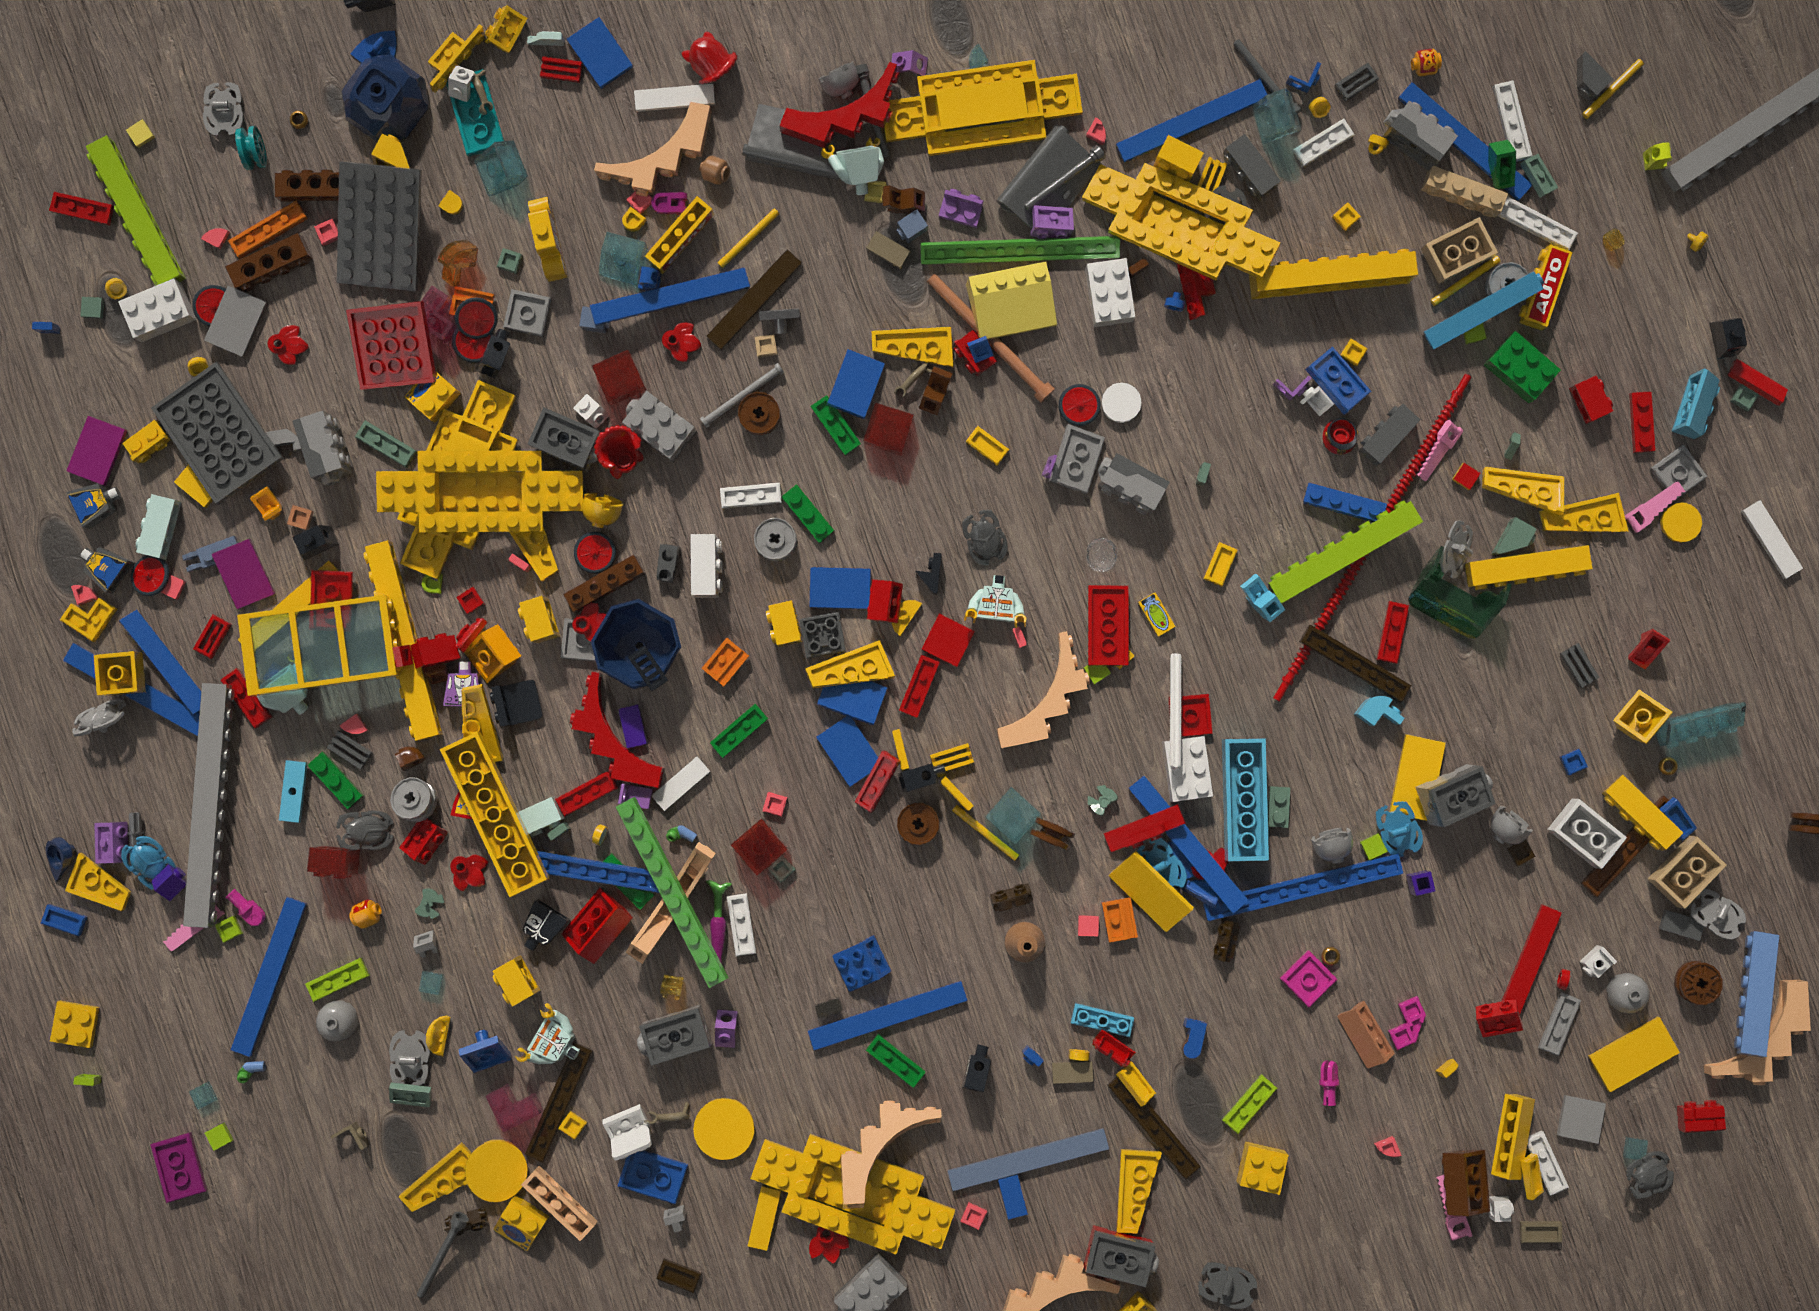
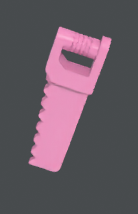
M1450 420L1444 423L1437 433V442L1434 443V447L1428 454L1429 457L1426 458L1423 468L1417 474L1423 481L1428 480L1446 452L1455 445L1463 433L1461 427H1457Z
M1675 482L1646 503L1627 513L1625 519L1635 533L1651 524L1654 516H1658L1659 512H1663V508H1667L1668 504H1672V500H1676L1677 496H1681V492L1686 491L1679 482ZM1637 512L1643 518L1641 525L1634 517V514Z
M215 904V911H217L218 920L225 913L224 911H220V909ZM182 924L180 928L176 929V932L172 933V936L167 938V941L163 942L170 951H174L204 928L187 927Z
M1444 1175L1436 1178L1439 1180L1438 1185L1441 1186L1439 1190L1442 1192L1440 1196L1443 1198V1208L1446 1210L1444 1214L1447 1215L1445 1206L1446 1193L1443 1184ZM1447 1215L1445 1225L1451 1241L1466 1236L1472 1237L1466 1216ZM1464 1224L1465 1228L1453 1232L1455 1225Z

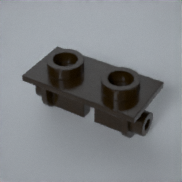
M1028 883L1018 884L1013 888L998 890L990 894L994 911L999 910V912L1011 909V901H1015L1016 907L1029 904L1033 900Z
M1221 919L1218 927L1217 941L1213 949L1214 959L1231 962V959L1234 958L1236 945L1230 944V940L1237 941L1240 929L1238 927L1239 923Z
M479 1208L467 1211L469 1221L464 1229L458 1231L456 1236L464 1234V1231L467 1230L480 1231L484 1229V1226L490 1225L484 1220L487 1217L486 1210ZM449 1215L448 1218L445 1219L446 1227L449 1226V1228L444 1229V1231H446L447 1233H449L451 1229L450 1220L453 1215Z

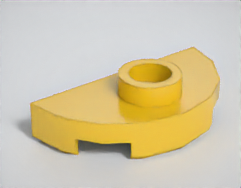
M906 600L900 604L898 623H891L894 631L899 636L902 635L922 605L921 602Z
M441 1016L434 1020L426 1033L428 1049L433 1054L441 1057L444 1054L451 1018L449 1016Z

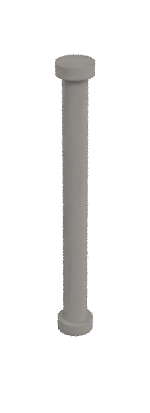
M778 363L775 364V367L705 418L701 417L700 420L705 427L708 428L711 422L741 402L748 394L755 392L777 375H782L784 371Z

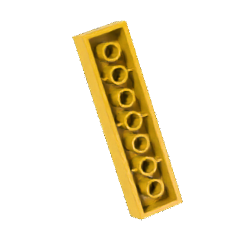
M1401 249L1397 253L1389 254V251H1381L1377 255L1369 256V253H1361L1357 257L1349 258V255H1341L1337 259L1329 260V257H1322L1312 262H1309V259L1298 260L1297 263L1289 264V261L1278 262L1277 265L1269 266L1262 280L1249 275L1251 299L1409 284L1418 276L1416 251L1409 252V249Z
M475 732L441 748L440 751L509 897H513L550 879L481 732Z

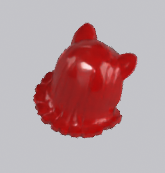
M705 32L703 37L696 39L690 46V50L682 52L683 58L690 62L693 70L702 77L699 81L701 85L716 82L724 74L728 73L737 61L736 53L732 52L729 54L726 48L709 32Z
M616 425L615 427L610 426V428L605 429V432L599 433L594 445V453L597 455V459L602 467L609 469L615 479L618 480L623 473L632 471L636 464L644 459L642 452L639 451L641 439L638 437V434L631 431V428Z

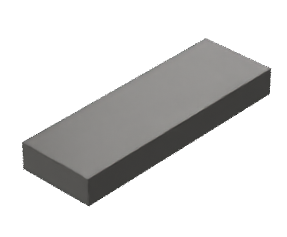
M1560 992L1538 1048L1559 1056L1580 1005V999Z

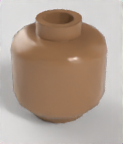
M709 156L700 164L701 176L705 181L720 185L726 182L730 176V167L724 159Z

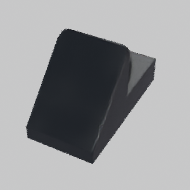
M934 553L933 557H929L928 569H932V572L915 571L934 595H937L942 553Z

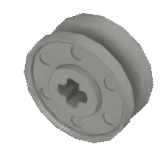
M1513 262L1497 266L1486 278L1485 291L1487 296L1505 287V283L1508 281L1512 283L1527 275V270L1520 264Z
M769 518L756 528L754 544L764 558L771 561H782L790 557L795 551L797 535L793 527L786 520ZM772 536H780V542L778 544L775 542L771 543L773 541Z
M409 777L401 780L394 787L390 802L396 815L410 822H420L433 814L437 805V795L430 784L419 778Z

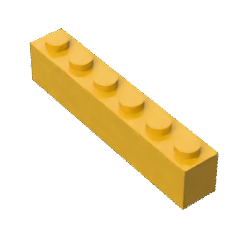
M1589 545L1474 561L1465 564L1468 587H1475V590L1487 589V585L1495 584V587L1507 586V582L1514 581L1515 585L1527 583V579L1534 578V582L1547 580L1546 576L1553 575L1554 579L1565 578L1567 573H1574V576L1586 575L1587 570L1593 569Z

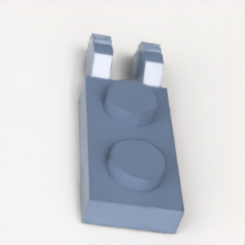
M236 536L182 555L184 561L199 557L201 562L189 565L186 568L187 572L215 566L216 563L211 554L237 544Z

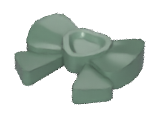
M1102 785L1097 786L1102 795L1099 797V801L1088 796L1087 803L1099 816H1104L1106 808L1112 802L1118 800L1117 794L1112 789Z
M430 888L423 889V898L420 905L415 909V913L422 917L430 916L433 919L440 915V913L431 908L433 902L444 903L445 901L443 895H438L435 890Z

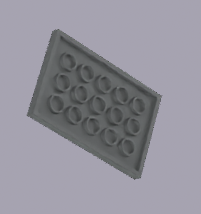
M347 161L339 162L337 283L407 291L418 290L422 170Z
M217 362L151 407L217 505L284 459Z

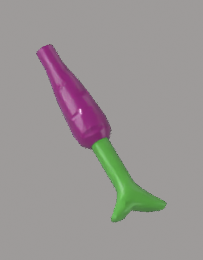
M707 880V884L714 893V917L710 922L711 943L722 964L726 922L722 917V894L732 883L720 885L712 880Z

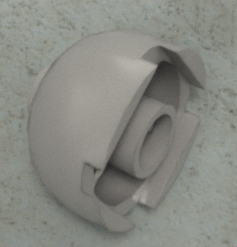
M852 61L830 71L827 76H821L818 78V81L829 96H841L843 99L852 95V89L857 86V68Z
M1500 806L1491 818V829L1495 833L1493 837L1501 844H1504V842L1508 844L1522 843L1533 830H1528L1529 824L1511 810L1509 814L1504 811L1507 807Z
M1335 828L1319 833L1320 837L1317 839L1313 836L1311 841L1316 854L1321 859L1332 861V863L1344 861V857L1350 854L1354 844L1351 829L1346 828L1347 831L1342 832V828Z
M1632 973L1615 975L1609 981L1606 988L1609 1004L1615 1010L1622 1013H1637L1647 1006L1650 999V991L1646 982L1641 977Z
M343 1000L333 1001L324 1005L316 1017V1027L319 1034L329 1041H342L349 1038L358 1026L356 1009L350 1003Z

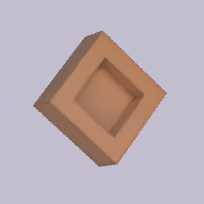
M293 505L287 524L308 530L314 511Z

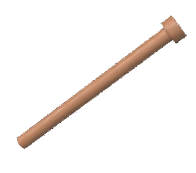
M936 274L932 275L927 283L978 334L972 310ZM999 338L988 339L990 347L1036 392L1034 397L1040 403H1043L1054 392L1055 388L1049 382L1044 384Z

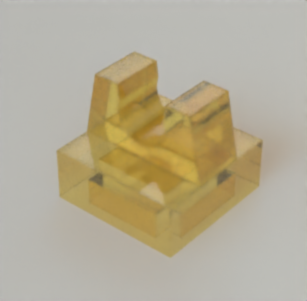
M664 975L660 989L662 998L667 999L668 995H675V1000H679L684 977Z

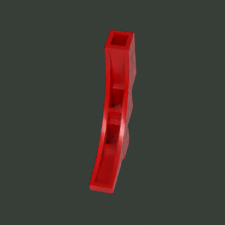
M889 62L882 77L874 87L849 105L822 112H804L786 108L779 125L780 132L826 148L827 143H831L833 139V131L855 138L857 132H861L864 122L884 128L886 122L890 123L893 115L891 105L888 102L892 96V90H890L892 84H896L899 78L897 64Z
M591 672V675H588L586 679L587 695H583L581 706L584 707V710L575 709V713L571 714L569 722L572 725L571 729L595 734L594 737H591L589 749H592L591 754L615 758L614 762H611L609 766V774H611L612 779L660 788L664 768L650 764L635 756L614 735L606 720L602 706V673Z

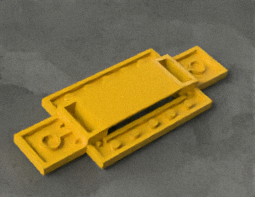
M1035 60L918 76L919 96L890 100L888 103L891 105L893 115L890 123L886 122L884 129L886 143L926 137L928 156L1044 140L1046 138L1044 120L1082 115L1083 113L1077 73L1038 79ZM1023 118H1024V121H1018V122H1011V123H1004V124H997V125H990V126H983V127H976V128H969V129H962V130H955V131L945 132L946 129H953V128H960V127H967V126H974V125H981V124H988V123H995V122H1002V121H1009V120H1016V119H1023Z
M1146 163L1136 179L1100 164L1082 196V201L1116 215L1108 229L1110 234L1216 281L1226 265L1262 280L1280 247V242L1246 228L1253 214L1252 209ZM1154 191L1164 196H1167L1171 199H1174L1180 203H1183L1187 206H1190L1196 210H1199L1203 213H1206L1212 217H1215L1219 220H1222L1225 222V224L1223 225L1221 223H1218L1205 216H1202L1182 206L1172 203L1166 199L1154 195Z
M478 380L463 416L446 409L443 410L426 451H489V449L491 451H515L519 440L501 433L516 396ZM445 471V472H480V471ZM482 471V472H506V471ZM400 512L398 520L415 526L400 564L439 579L453 544L456 543L473 550L480 532L419 533V512Z
M418 451V471H376L377 512H419V533L543 532L542 512L582 511L583 473L582 471H542L541 451ZM445 471H521V472H445Z
M812 1134L808 1137L803 1153L767 1139L764 1140L750 1179L788 1193L782 1213L893 1254H897L903 1235L942 1249L955 1209L918 1196L924 1179L923 1175L876 1159L868 1175L865 1187L864 1208L843 1209L841 1155L847 1151L856 1150ZM808 1197L813 1198V1199H816V1200H819V1201L824 1202V1203H827V1204H829V1205L835 1206V1207H837V1208L846 1210V1211L851 1212V1213H854V1214H856V1215L865 1217V1218L870 1219V1220H873V1221H875V1222L881 1223V1224H883L884 1226H881V1225L876 1224V1223H873V1222H871V1221L862 1219V1218L857 1217V1216H854V1215H852V1214L843 1212V1211H841V1210L835 1209V1208L830 1207V1206H827V1205H825V1204L816 1202V1201H814V1200L808 1199Z

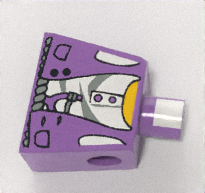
M459 662V674L448 675L443 706H462L461 690L464 687L482 684L481 675L471 673V662Z

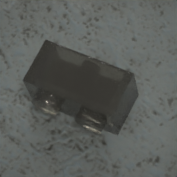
M839 997L815 1005L818 1018L822 1019L828 1018L830 1014H840L843 1010Z

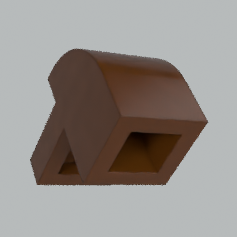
M890 185L883 186L882 202L883 206L887 208V212L910 214L915 210L925 212L924 191L917 188L900 190Z
M935 366L933 367L919 409L938 415L953 373Z

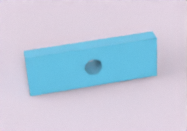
M286 760L279 821L301 822L308 762ZM293 788L296 789V794H295V795L292 794V789H293Z
M1075 1003L1070 1023L1097 1030L1103 1029L1105 1032L1130 1037L1134 1017ZM1101 1017L1106 1018V1022L1103 1024L1099 1023Z

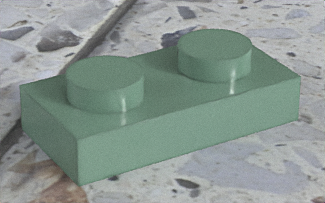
M1539 154L1520 163L1540 198L1558 188Z
M1269 786V827L1288 828L1290 787Z
M391 1082L389 1087L390 1103L430 1107L432 1103L431 1087Z

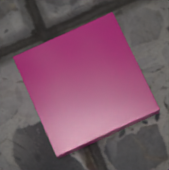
M1309 950L1280 977L1308 1008L1338 980Z

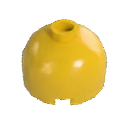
M586 493L583 498L582 512L585 518L592 522V526L603 528L604 525H611L619 519L623 504L621 500L604 494L603 497H597V493Z

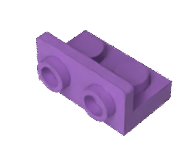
M955 189L945 190L939 218L977 228L984 201L980 200L981 198L976 195H962L960 191Z
M1034 205L1032 209L1033 228L1030 232L1031 236L1039 239L1047 237L1069 238L1074 231L1073 208Z
M94 823L95 863L123 862L121 852L123 847L128 845V823Z

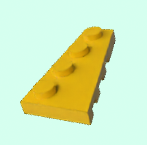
M951 327L871 331L872 351L875 353L953 368Z
M1484 467L1482 470V488L1561 516L1564 513L1563 476Z
M1619 493L1564 505L1562 516L1547 510L1539 511L1544 531L1629 532Z
M544 527L543 532H509L541 581L559 571Z
M880 640L805 668L812 688L895 678Z
M483 684L464 687L461 690L463 738L475 732H481L494 761H502L503 754Z
M461 1142L399 1195V1198L413 1212L435 1201L437 1198L445 1194L447 1195L463 1185H467L465 1169L467 1160L472 1152Z
M1121 1149L1116 1225L1118 1233H1138L1145 1204L1162 1155L1161 1151Z

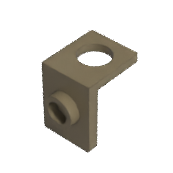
M357 1121L330 1136L333 1139L343 1132L350 1130L360 1150L369 1146L366 1140L367 1134L362 1127H359Z

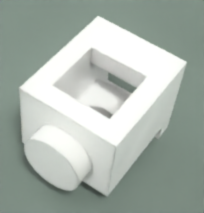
M1598 945L1580 961L1584 966L1582 968L1588 976L1597 978L1617 962L1604 947ZM1600 960L1601 964L1597 967L1596 962Z
M1489 1196L1490 1212H1488V1217L1494 1222H1511L1514 1207L1509 1200V1196Z

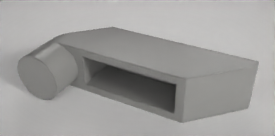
M282 429L266 432L275 446L293 444V451H302L298 437L292 431Z

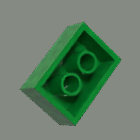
M1516 331L1511 333L1483 364L1528 404L1536 400L1561 371L1560 368Z

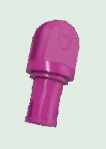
M233 889L225 897L239 909L238 915L247 924L259 926L264 922L265 912L253 900L247 901L236 889Z
M1326 1060L1321 1065V1079L1319 1080V1084L1323 1087V1105L1336 1106V1087L1340 1085L1338 1065L1334 1061Z

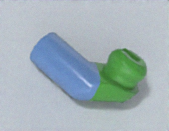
M680 825L669 829L666 839L669 842H675V840L685 838L692 843L697 834Z
M265 1061L246 1062L237 1073V1081L239 1083H246L254 1072L265 1071Z

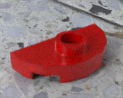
M484 618L475 619L477 622L470 626L466 624L460 630L456 637L458 640L456 647L464 653L488 623Z

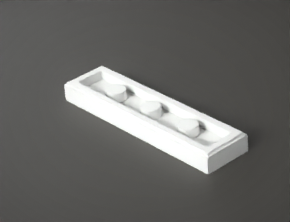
M1514 80L1495 84L1493 91L1505 139L1509 140L1516 150V162L1526 160L1532 157V152Z
M713 84L634 91L636 112L688 108L690 102L709 106L715 105Z
M1508 196L1502 212L1498 215L1533 235L1568 251L1578 234L1574 230Z
M1761 500L1741 511L1783 579L1803 569Z

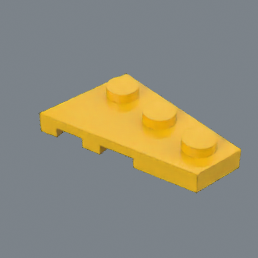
M83 853L78 854L65 891L124 911L131 891Z

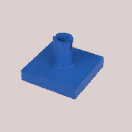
M480 1030L475 1033L477 1043L458 1049L460 1057L473 1073L512 1060L511 1052L498 1036L489 1038L487 1030Z

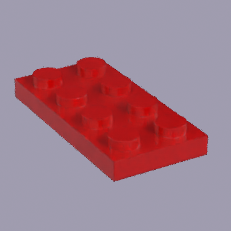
M1088 585V666H1128L1129 586Z

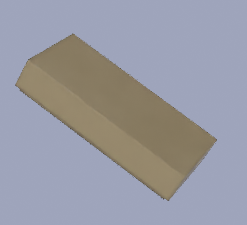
M877 231L866 247V250L901 269L910 254V250Z
M1092 1061L1052 1062L1053 1084L1093 1082Z
M1519 1221L1521 1243H1562L1561 1221Z

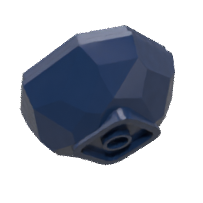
M378 55L365 59L342 89L346 120L376 142H378L382 134L386 136L392 135L399 140L406 139L429 109L425 79L392 55ZM381 88V92L376 94V89Z
M640 599L611 606L591 640L598 670L633 690L647 686L628 658L629 655L638 650L637 643L642 642L643 646H646L666 675L682 647L675 620ZM643 654L642 656L636 659V662L638 663L639 661L647 657V655ZM648 661L640 668L644 669L645 667L651 664V661ZM654 667L645 673L646 677L656 671V668ZM660 674L651 679L650 683L652 684L661 678Z

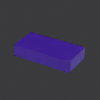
M639 705L618 709L627 748L647 744Z

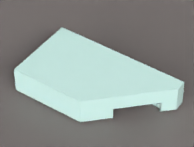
M542 31L537 33V36H529L527 44L564 46L565 39L561 32Z

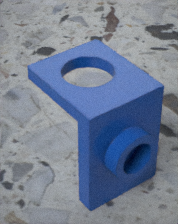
M1317 62L1308 83L1290 75L1286 84L1307 93L1311 85L1315 86L1320 77V74L1317 72L1321 63Z

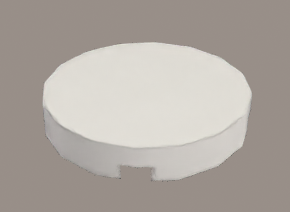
M1113 384L1103 394L1101 401L1102 410L1110 420L1118 423L1129 422L1140 411V394L1130 384Z

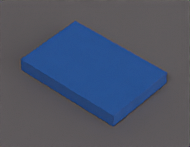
M600 17L567 38L568 43L600 89L633 68L632 63Z
M1333 346L1305 369L1344 415L1372 392Z
M848 349L827 405L864 419L885 363Z
M811 567L809 607L867 609L870 600L871 569Z
M871 681L823 687L817 705L874 726L887 687Z
M846 716L816 737L849 787L870 774L878 759V756L851 717Z
M645 1150L638 1151L626 1158L618 1187L676 1204L688 1164Z

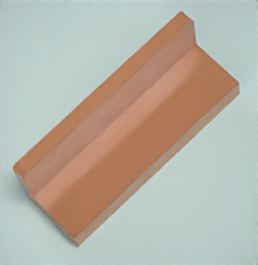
M1365 1001L1359 1002L1351 1010L1340 1013L1337 1016L1366 1068L1386 1063L1395 1054Z

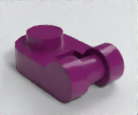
M684 192L658 193L652 198L651 204L654 211L658 214L681 215L687 208L686 201L688 196ZM672 200H677L678 206H672Z

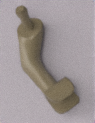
M482 70L477 75L474 73V77L471 80L482 103L479 107L482 115L487 114L484 106H487L490 111L493 109V104L488 101L484 87L479 79L486 74L485 70Z
M927 363L918 367L902 386L896 387L894 394L896 395L897 390L901 388L904 390L902 398L905 397L907 389L924 372L931 374L932 370L926 368Z
M685 1102L683 1112L656 1114L652 1111L647 1112V1114L652 1116V1120H644L646 1124H654L656 1121L671 1122L688 1119L690 1115L686 1113L690 1104Z

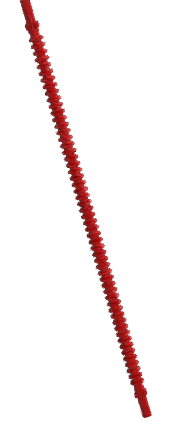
M1464 374L1457 388L1451 392L1450 400L1446 401L1447 405L1443 406L1444 410L1440 411L1441 415L1437 416L1438 420L1434 421L1435 425L1431 426L1432 430H1429V435L1425 436L1427 439L1422 441L1424 444L1420 445L1421 449L1417 450L1418 454L1414 455L1415 459L1411 460L1412 464L1408 465L1409 469L1405 470L1406 474L1402 475L1403 479L1399 480L1400 484L1396 485L1397 489H1394V494L1390 495L1392 498L1387 500L1389 503L1385 511L1387 510L1388 513L1395 510L1394 505L1398 504V501L1401 502V496L1404 497V492L1408 491L1407 487H1410L1409 482H1413L1412 477H1416L1415 472H1419L1418 467H1422L1421 462H1425L1424 457H1428L1427 452H1431L1430 447H1434L1433 442H1437V433L1448 420L1447 418H1451L1450 413H1454L1453 408H1457V402L1462 399V393L1472 378L1470 375ZM1369 553L1349 564L1351 567L1347 568L1348 572L1343 574L1345 577L1341 578L1342 582L1338 583L1339 587L1335 588V593H1332L1333 598H1329L1330 603H1326L1327 608H1323L1324 613H1320L1321 618H1317L1318 623H1314L1317 629L1325 630L1324 626L1328 625L1327 621L1331 620L1330 616L1334 615L1333 611L1337 610L1336 606L1340 605L1339 601L1343 600L1342 596L1346 595L1345 591L1349 590L1348 586L1352 585L1351 581L1355 580L1354 576L1358 575L1357 571L1361 570L1359 567L1364 565L1362 562L1367 560L1365 557L1369 556ZM1303 645V648H1299L1300 653H1296L1297 658H1294L1295 662L1291 663L1292 667L1288 668V673L1281 679L1282 683L1273 697L1278 702L1281 701L1289 685L1292 686L1294 683L1295 675H1299L1298 670H1302L1301 665H1305L1304 660H1308L1307 655L1311 654V649Z

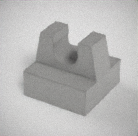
M433 930L414 936L413 948L416 954L419 953L422 958L426 957V951L430 949L434 954L438 953L436 935Z
M684 1205L664 1210L663 1220L665 1226L672 1225L674 1233L682 1231V1221H685L686 1217Z

